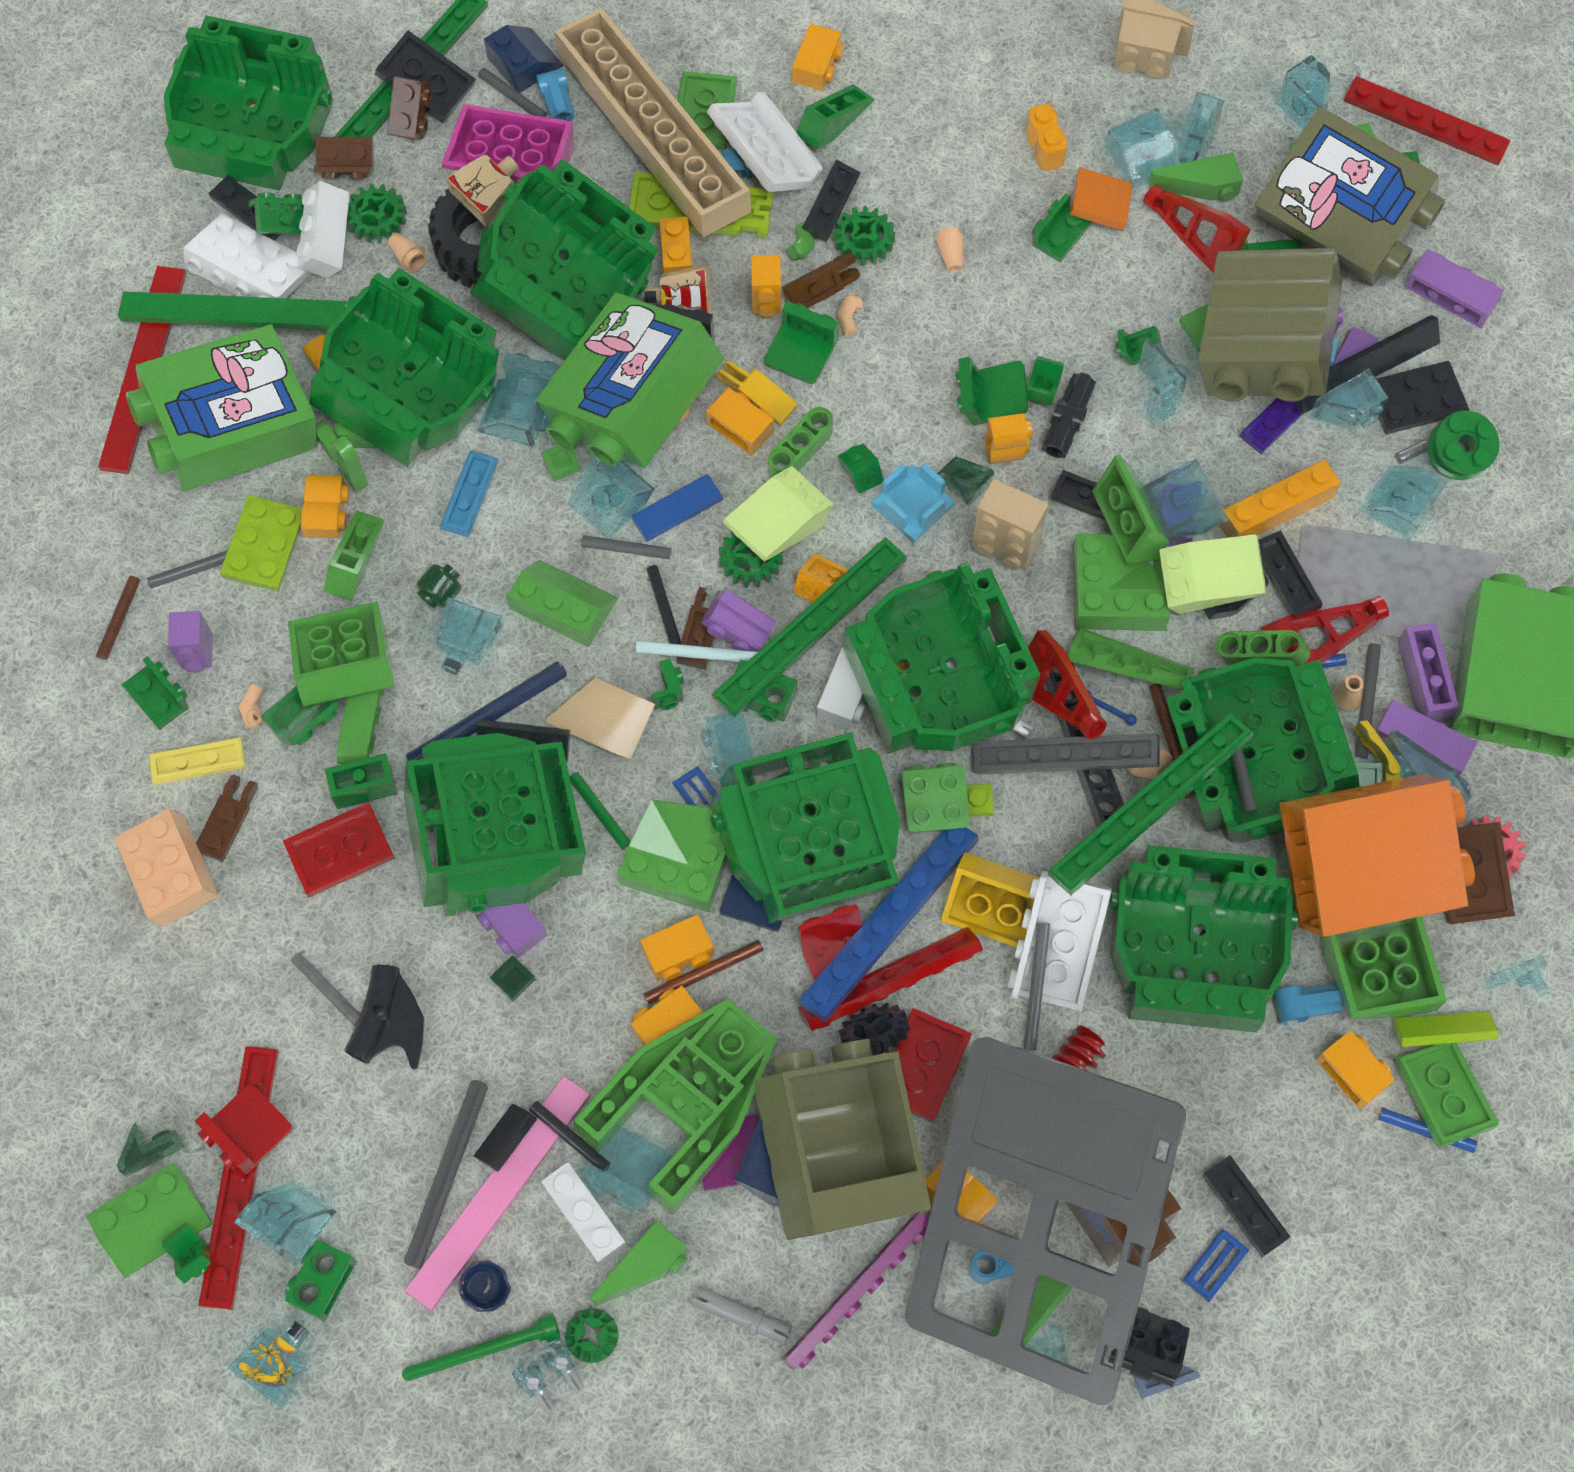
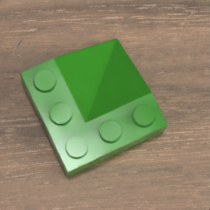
M1076 533L1073 545L1075 630L1083 628L1086 630L1165 631L1170 619V608H1168L1161 558L1127 564L1113 535Z
M378 601L288 621L294 680L303 707L395 686L386 629Z
M651 799L628 846L618 873L620 885L710 912L728 861L720 834L714 831L711 824L710 815L713 814L712 808Z
M1422 916L1326 937L1320 936L1328 969L1335 984L1340 989L1342 1000L1351 1020L1422 1014L1437 1011L1447 1001Z

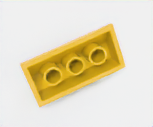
M964 852L957 867L941 921L962 929L968 927L973 933L1017 948L1019 939L1025 940L1028 930L1022 928L1026 909L1032 910L1035 901L1034 898L1029 897L1033 879L1040 880V878Z

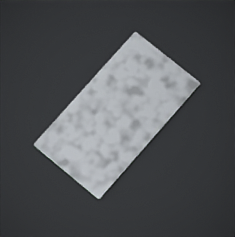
M1302 525L1298 561L1323 603L1322 608L1319 610L1361 603L1379 595L1388 606L1389 617L1378 621L1366 633L1400 638L1406 627L1436 623L1442 644L1461 647L1467 602L1482 578L1489 579L1492 575H1495L1497 556L1495 553ZM1348 617L1330 621L1334 628L1347 630L1354 628Z

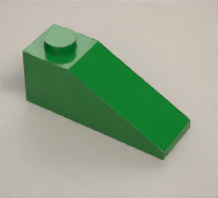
M852 84L806 106L796 133L808 146L817 150L833 142L874 102V98Z

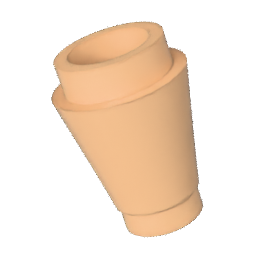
M958 227L943 228L938 231L936 242L946 270L948 272L962 270L964 234L960 232Z
M395 233L389 238L388 245L403 269L416 272L424 267L427 256L423 247L400 233Z
M1350 675L1333 689L1332 696L1338 708L1350 711L1360 706L1364 686L1360 676Z

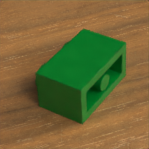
M386 753L325 769L330 795L337 810L398 794L392 766Z

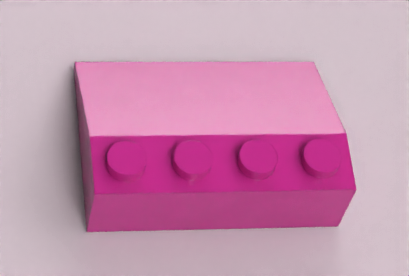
M463 104L442 161V168L459 170L482 155H487L498 165L503 159L510 156L519 167V170L510 178L511 180L518 181L523 175L534 171L541 164L551 169L561 159L569 163L574 148L573 122Z

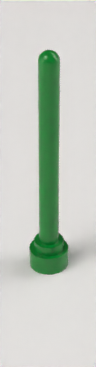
M550 1313L541 1316L540 1321L535 1322V1326L407 1367L402 1371V1377L406 1381H411L539 1339L540 1342L546 1340L547 1343L559 1340L561 1336L555 1315Z

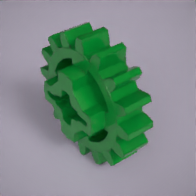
M370 184L369 190L365 191L364 188L360 187V194L358 196L356 194L350 195L352 203L349 202L347 224L350 232L355 231L356 238L358 239L365 235L368 243L371 242L372 238H377L378 243H382L383 236L389 239L393 231L400 233V224H406L407 222L405 218L407 210L401 195H396L394 188L386 191L385 184H381L379 189H375L374 185Z
M864 206L862 212H858L854 207L852 208V215L844 212L842 214V221H836V230H834L835 249L841 250V254L853 253L855 262L856 260H861L862 266L866 265V260H870L875 265L877 264V257L885 260L887 251L892 252L893 242H895L893 222H887V214L879 216L878 208L868 212L867 206ZM847 231L850 232V236H849V239H848V240H847V238H846V233H847ZM880 232H881L882 235H883L882 241L879 240V233H880Z
M732 531L731 538L723 537V546L719 547V556H721L719 558L720 567H725V577L733 575V584L736 585L742 580L744 581L745 588H748L750 582H754L758 588L762 579L768 583L771 582L770 573L779 574L778 565L783 564V555H781L783 551L764 562ZM768 562L763 568H761L763 563Z

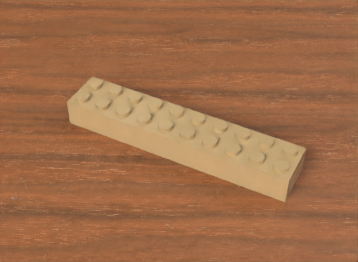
M602 8L554 31L558 56L685 216H688L689 221L702 237L751 213L749 188Z

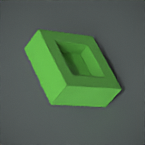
M558 445L541 452L553 481L581 471L573 450Z

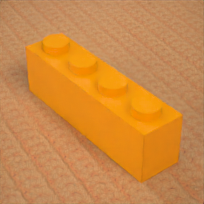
M1324 459L1223 509L1218 525L1227 538L1241 535L1258 536L1333 499L1341 482Z

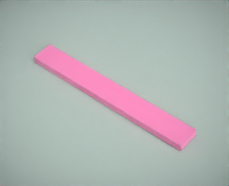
M563 1076L542 1105L569 1126L590 1098V1094ZM537 1118L498 1172L494 1170L405 1289L407 1294L429 1310H434L560 1137Z

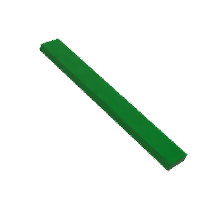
M455 0L421 40L444 56L488 7L487 1ZM383 81L334 137H373L389 119L393 87Z
M123 291L118 318L123 322L257 328L272 324L274 328L327 331L343 312L346 301Z
M886 537L882 539L712 693L713 699L735 718L905 563L907 556Z
M1229 713L1048 870V876L1072 896L1252 739L1253 731Z

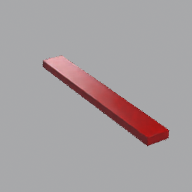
M157 266L149 292L181 294L187 275L185 269ZM140 322L98 467L100 471L128 475L130 473L143 425L139 427L136 425L128 405L126 392L139 389L136 364L163 357L172 324Z
M245 1047L237 1094L247 1085H254L270 1101L279 1054L278 1049ZM224 1163L209 1243L211 1264H209L204 1272L199 1307L233 1310L259 1163L248 1174H245L239 1167L232 1171Z

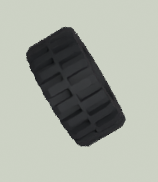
M448 188L445 190L446 195L439 196L435 202L436 208H433L430 212L429 234L435 258L438 260L442 271H447L448 277L453 281L457 282L460 278L463 286L471 288L472 283L475 284L481 275V272L477 270L480 245L469 244L459 237L465 228L479 220Z

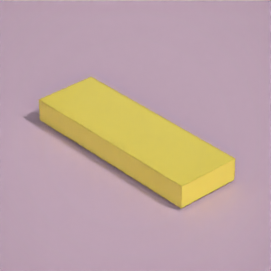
M241 737L149 754L151 777L154 785L246 768Z

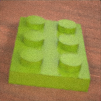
M248 494L220 571L221 578L279 592L301 529L302 508Z

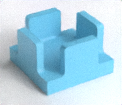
M924 463L920 470L913 464L908 469L904 464H901L882 482V492L871 501V506L911 542L915 543L955 506V501L945 493V480L927 464Z

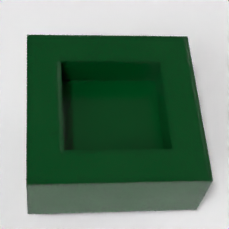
M513 955L490 976L491 981L513 1002L536 980L535 976Z

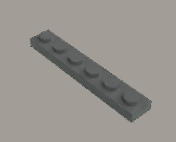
M1157 733L1099 736L1092 740L1086 737L979 741L974 743L973 772L975 774L1160 767V736Z

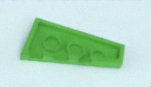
M1080 628L1068 653L1071 662L1166 685L1175 690H1183L1180 679L1192 677L1195 671L1192 667Z

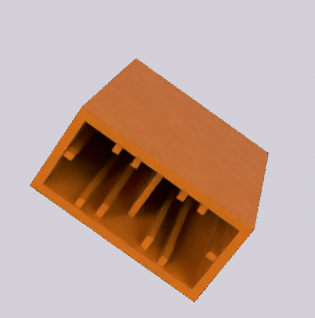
M1419 774L1280 803L1295 907L1298 911L1299 928L1326 937L1468 906L1466 887L1473 884L1475 871L1469 853L1463 848L1460 849L1456 824L1463 823L1465 819V803L1457 787L1450 785L1449 779Z

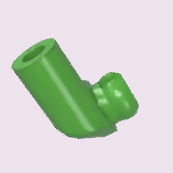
M804 222L796 225L798 239L787 249L788 256L794 261L799 258L803 259L814 248L812 234L802 229Z

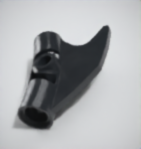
M373 965L364 1005L344 1052L363 1063L369 1064L381 1052L390 1047L399 1046L404 1049L410 1067L416 1070L419 1067L423 1047L424 1016L412 991L400 975V969L391 965ZM380 1012H384L383 1015L376 1017Z

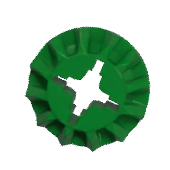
M594 1308L577 1312L568 1322L565 1332L568 1350L576 1359L585 1363H597L608 1358L615 1350L619 1338L615 1320L604 1310ZM584 1323H587L588 1327L590 1326L593 1330L605 1327L597 1335L600 1347L597 1348L590 1340L578 1343L586 1335Z

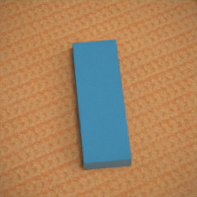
M470 450L440 524L441 530L469 537L497 467L498 458Z

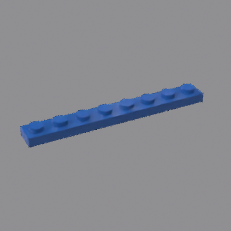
M968 828L943 830L799 999L800 1005L826 1022L959 865L964 852L969 853L978 842V835Z

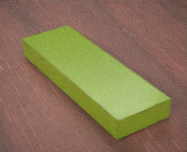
M1489 1011L1394 1018L1393 1022L1394 1031L1401 1047L1498 1040L1499 1030Z

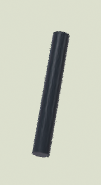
M657 565L649 566L646 570L669 644L680 645L681 639Z
M536 1101L530 1107L529 1111L601 1173H604L609 1168L611 1163L539 1101Z

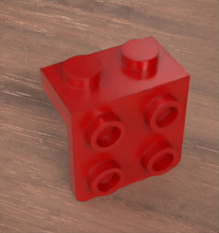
M856 904L840 906L832 913L820 918H809L798 927L802 956L814 981L861 928L860 910Z
M247 1085L212 1119L203 1112L195 1120L201 1128L197 1133L210 1148L216 1143L223 1151L219 1156L221 1160L232 1171L239 1167L245 1174H248L293 1129L292 1124L254 1085Z

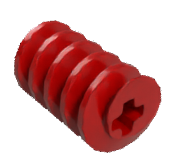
M1078 1025L1075 1029L1076 1034H1071L1068 1037V1044H1062L1060 1047L1061 1054H1054L1052 1059L1086 1070V1066L1096 1069L1098 1064L1093 1057L1096 1056L1101 1059L1106 1057L1101 1049L1102 1046H1105V1043L1094 1031L1083 1025Z

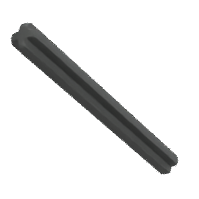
M478 1080L470 1082L405 1256L404 1263L407 1266L420 1269L424 1263L488 1090V1086L484 1082Z

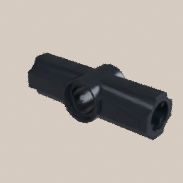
M1080 372L1079 374H1073L1070 378L1063 398L1059 399L1051 419L1052 424L1042 446V450L1047 455L1058 459L1066 458L1076 432L1079 433L1081 422H1084L1088 409L1087 405L1096 386V381L1090 375Z

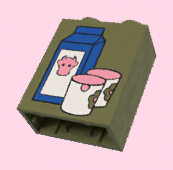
M1319 106L1255 203L1257 218L1292 239L1299 241L1309 249L1336 248L1339 267L1374 286L1382 273L1393 280L1399 275L1413 252V249L1403 244L1404 240L1415 224L1427 231L1436 220L1446 200L1436 195L1439 183V175Z

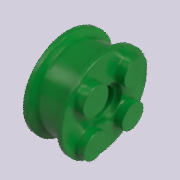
M1458 411L1449 415L1432 430L1427 442L1428 456L1434 468L1443 476L1454 480L1471 479L1486 470L1496 460L1500 447L1499 436L1494 425L1486 417L1473 411ZM1458 441H1462L1466 444L1467 451L1462 450V447L1459 445Z

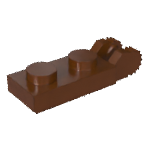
M853 253L841 254V256L835 257L833 261L782 286L786 300L809 308L856 281L860 277L858 268H849L839 273V271L851 266L855 262Z
M699 587L694 605H691L680 645L713 647L715 637L708 633V627L701 622L709 608L703 607L707 597L706 588ZM677 657L676 659L677 664L704 670L707 669L709 659Z
M235 774L230 776L224 787L223 795L220 794L196 842L201 855L222 863L224 862L250 810L249 805L258 789V783L249 781L241 794L239 802L232 799L240 785V777Z

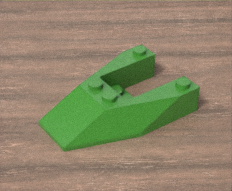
M726 999L639 1048L575 1118L574 1130L597 1151H600L645 1100L651 1103L690 1137L648 1184V1194L669 1213L674 1215L696 1190L739 1134L755 1095V1081L762 1078L777 1043V1038L730 999Z

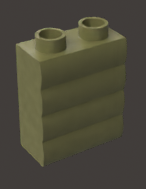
M1336 248L1218 252L1199 353V366L1207 396H1216L1224 401L1236 402L1243 400L1246 396H1276L1284 401H1299L1306 396L1326 395L1342 289Z
M858 1040L832 1046L831 1051L834 1063L819 1066L815 1065L812 1049L796 1051L773 1057L776 1074L755 1081L757 1104L763 1120L764 1138L771 1160L772 1178L779 1199L781 1222L787 1240L823 1234L932 1209L898 1051L873 1055L870 1040Z

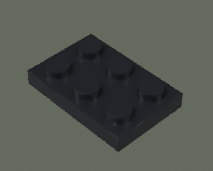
M407 30L375 69V75L392 87L395 76L430 82L429 89L432 91V99L429 107H426V112L442 123L445 122L471 90L476 81L473 76L409 30Z
M1450 361L1368 380L1365 384L1385 435L1443 421L1455 412L1470 410Z

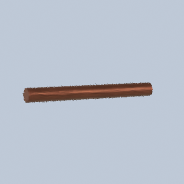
M1152 684L1149 686V690L1170 754L1173 757L1172 761L1174 762L1183 754L1161 684ZM1193 789L1187 794L1185 799L1196 797L1195 790Z
M756 940L643 994L648 1005L658 1001L659 997L671 988L676 990L680 986L686 988L763 952V947L760 941Z

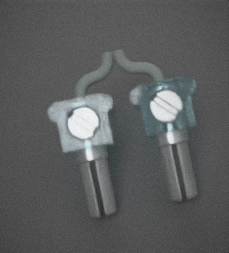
M562 1339L556 1340L543 1349H537L534 1346L528 1350L529 1358L521 1366L513 1370L512 1373L519 1388H524L530 1398L536 1397L546 1413L551 1411L540 1396L541 1394L552 1410L556 1406L545 1391L547 1384L542 1378L540 1367L534 1360V1353L540 1355L549 1369L553 1368L559 1378L563 1376L574 1393L579 1391L568 1376L569 1374H571L580 1390L584 1388V1385L573 1370L576 1365L570 1358L571 1352Z

